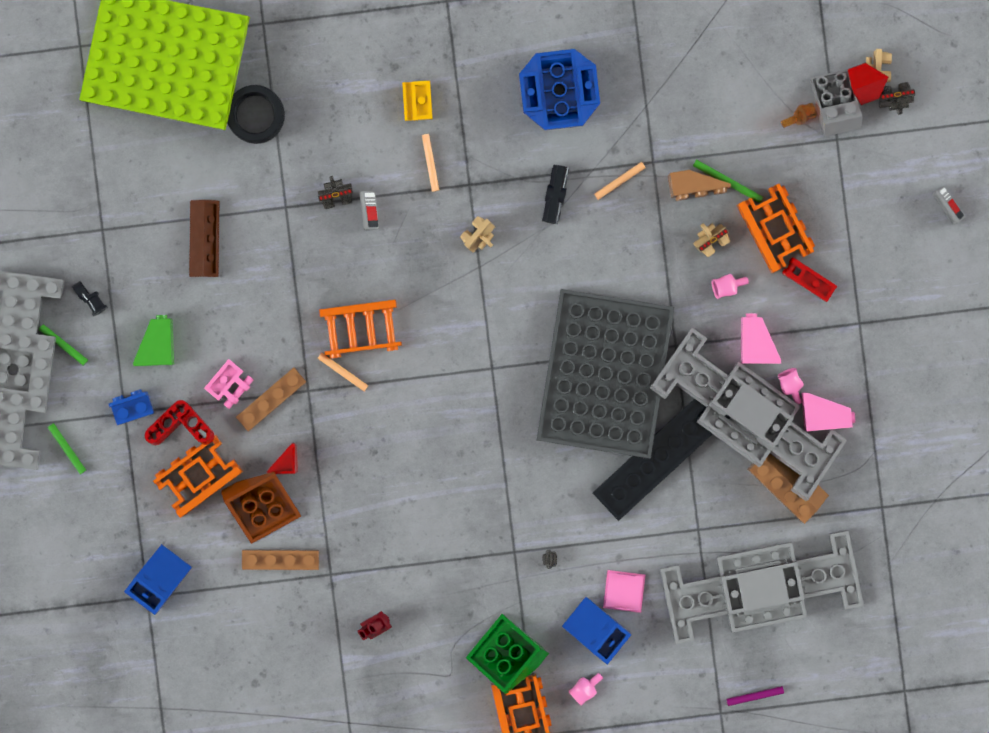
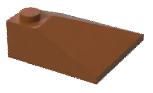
M275 472L241 480L221 490L226 506L251 544L301 517L300 512Z

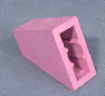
M746 314V317H742L741 363L781 364V358L763 318L757 317V314Z
M801 393L804 431L853 427L852 423H855V413L851 412V408L810 393Z

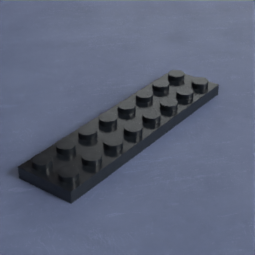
M693 399L654 435L651 459L631 456L592 492L618 521L713 435L697 423L706 407L696 399ZM727 414L724 416V417H726L727 419H730V418H731V417L728 416Z

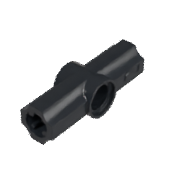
M553 165L550 184L547 186L545 196L546 203L542 222L558 225L561 207L564 204L567 190L565 187L569 172L568 167Z

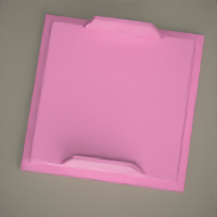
M607 570L603 608L641 613L646 575Z

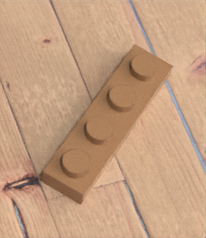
M295 367L292 368L237 415L236 418L249 432L307 381Z
M242 550V570H319V550Z

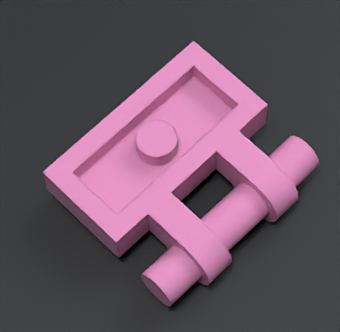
M228 359L204 389L218 401L223 396H226L228 400L224 405L230 409L233 404L238 403V398L244 391L249 390V385L254 379L248 375L243 381L240 376L244 371ZM236 382L239 387L232 394L228 390Z

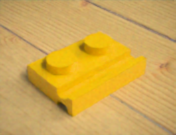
M430 81L402 82L405 121L433 120Z

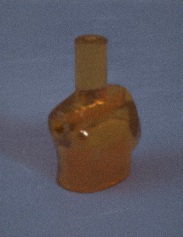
M812 103L799 105L793 116L781 121L782 127L785 128L792 124L803 125L808 120L817 117L816 109Z

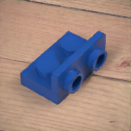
M140 389L131 392V396L124 398L123 395L112 398L113 402L109 403V407L112 408L117 425L154 414L148 392H142Z

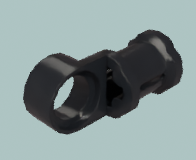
M81 281L72 286L78 297L88 304L93 312V317L108 308L98 297V291L89 294Z

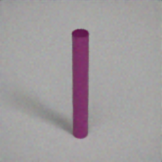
M783 686L726 700L728 706L784 694Z

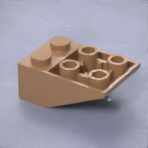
M692 170L672 172L668 175L671 198H676V201L686 200L689 198V195H695V198L705 197L708 195V192H714V195L723 194L731 187L730 183Z

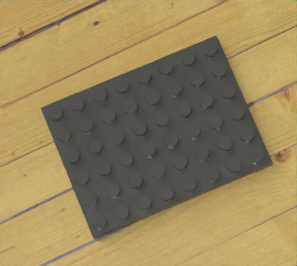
M561 289L536 441L651 459L660 395L650 389V386L666 364L674 307Z

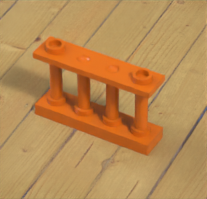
M396 300L319 309L320 317H325V321H327L331 351H325V355H330V359L341 357V353L387 348V351L398 350V346H402V342H395L392 319L393 308H397ZM375 310H382V313H384L388 340L386 344L376 345L373 322ZM363 312V316H365L369 346L357 347L354 324L355 313ZM337 315H344V318H346L350 348L338 350L335 327Z

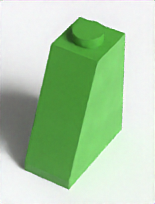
M156 315V319L150 320L133 366L174 365L173 319H167V315Z

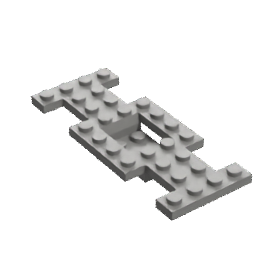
M691 328L650 386V389L666 399L675 385L706 407L697 423L758 467L763 464L769 453L800 475L791 491L803 500H809L847 440L833 429L828 432L822 443L792 422L793 417L801 406L739 361L729 375L725 374L698 354L707 338ZM727 414L736 422H738L743 427L752 432L754 435H756L757 438H753L751 435L746 433L744 430H742L740 427L735 425L733 422H731L724 416Z
M849 531L829 534L833 553L796 560L792 542L716 557L720 576L687 583L682 581L679 565L660 568L675 644L695 641L691 625L692 621L726 614L729 617L732 633L808 618L804 600L814 596L841 591L845 610L864 606Z

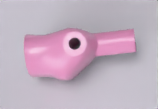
M728 274L721 278L713 279L711 284L715 297L719 299L725 296L736 295L737 288L749 284V280L747 277L735 280L732 274Z
M790 368L778 374L783 394L792 395L793 401L798 405L801 404L802 400L798 391L804 384L798 376L797 369Z
M597 673L590 680L582 677L569 690V693L582 706L597 694L595 685L603 677L600 673Z

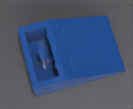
M161 544L124 592L156 615L191 570L192 566Z
M587 597L582 600L562 625L565 630L607 665L631 636L627 629Z

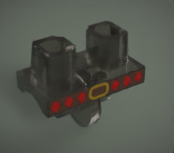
M908 82L898 84L899 92L892 93L891 86L887 85L884 87L879 98V107H889L890 111L896 110L897 114L901 115L903 108H909L908 103H914L915 90L911 89Z
M329 176L330 182L324 183V190L318 191L319 202L322 201L325 209L335 207L333 198L336 197L341 198L342 205L352 203V184L343 185L342 179L335 181L334 176Z

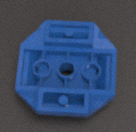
M575 49L536 53L519 73L523 113L543 130L583 126L600 105L596 64ZM557 85L564 87L565 92L562 95H557L554 92V88Z

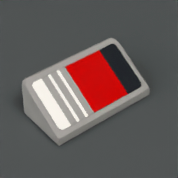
M944 186L932 193L952 224H958L965 218V215Z
M360 191L364 230L379 229L375 192Z

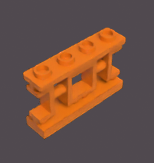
M779 183L767 189L772 198L756 206L753 199L749 198L736 205L771 273L786 266L782 257L798 249L803 258L813 253V248L815 247L811 237L807 238L804 232L806 227L803 221H798L795 215L797 213L796 207L793 203H789L787 199L789 194L785 186H780ZM776 191L788 216L784 209L774 214L769 203L778 199L775 194ZM749 205L753 212L763 208L767 218L759 221L761 230L748 208ZM781 215L789 232L773 240L765 223ZM792 226L796 228L806 250H804L802 244L792 248L788 242L787 237L795 234ZM766 239L770 246L780 241L785 251L776 256L779 261L778 264L765 241Z
M214 435L215 437L212 441L215 445L209 448L214 458L207 463L201 456L195 460L192 458L208 446L202 444L198 448L193 446L185 452L187 456L183 459L178 457L171 462L170 465L172 467L167 471L162 469L155 474L156 479L153 482L158 486L159 490L168 485L179 499L171 506L176 510L180 518L244 472L235 460L226 465L215 449L221 446L222 442L218 439L217 435ZM199 462L210 477L195 487L184 472ZM217 464H220L224 471L230 467L233 468L214 484H211V481L216 478L211 469ZM181 465L184 467L178 472L183 479L178 485L175 486L171 479L166 480L164 483L162 482V479ZM186 487H189L193 494L199 490L202 491V493L183 507L180 506L185 501L180 492Z
M536 673L528 675L525 678L527 686L513 688L505 694V696L515 694L517 704L508 705V714L505 711L501 690L491 683L502 733H510L509 726L513 727L514 733L522 731L524 733H532L531 729L540 727L539 719L543 720L545 733H550L548 728L552 726L550 715H545L544 710L547 707L545 696L541 697L540 689H543L541 677L537 678ZM532 681H534L539 707L535 706L534 700L524 701L523 692L532 690L530 684ZM532 706L535 723L517 727L513 710Z

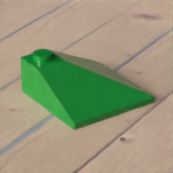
M501 614L467 655L466 659L504 694H507L535 671L549 653L505 615Z

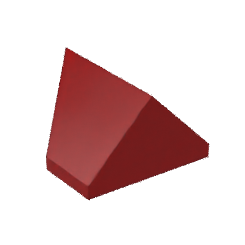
M866 62L848 69L852 91L861 105L880 98L889 78L887 75Z
M292 443L266 472H275V474L297 473V445Z

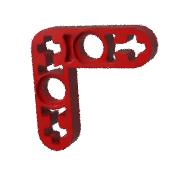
M184 400L176 401L145 432V440L154 446L161 444L181 424L201 444H210L215 436L213 430ZM181 406L184 407L183 409L185 410L183 413H181L179 409ZM171 418V426L164 427L165 420ZM192 418H197L196 426L190 427L189 421ZM200 429L206 433V439H204L203 435L199 432ZM153 433H155L157 437L155 440L152 436Z

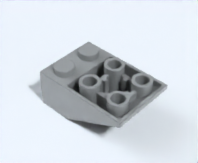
M848 69L811 77V85L824 137L862 129L863 116L858 100L852 91Z

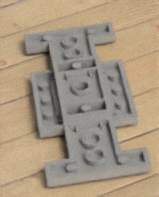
M0 271V290L3 291L0 310V465L38 470L40 451L22 448L26 412L46 413L56 337L39 335L37 333L42 296L62 299L64 284L62 279ZM12 364H16L19 368L16 375H12L9 372V367Z

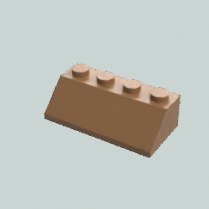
M770 453L760 467L753 463L747 469L804 524L818 511L829 496L819 485L807 501L796 495L791 489L800 475Z

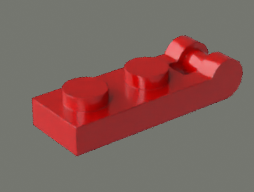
M792 257L789 261V266L787 269L784 268L782 274L827 302L837 288V285ZM796 267L801 270L798 276L793 273Z

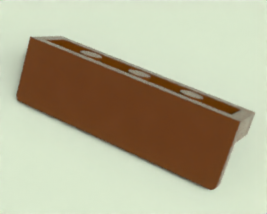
M218 200L190 201V277H219L220 201Z

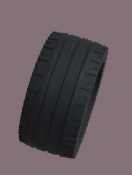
M249 85L233 94L227 123L231 131L241 140L260 144L273 139L280 132L284 124L285 111L280 98L272 90L261 85ZM262 96L273 106L274 120L271 126L263 132L250 133L244 130L238 123L237 109L240 103L247 97Z

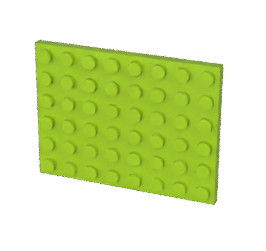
M101 0L79 100L226 130L250 17L169 0Z

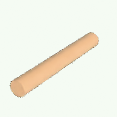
M429 134L422 135L430 184L432 192L439 191L430 136Z
M640 162L594 193L597 200L645 169L644 164Z
M321 353L317 358L365 392L368 385L325 354Z

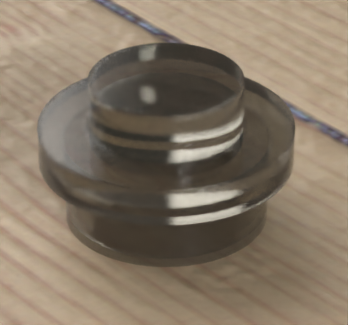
M546 550V553L542 556L543 565H546L547 569L557 565L555 551Z

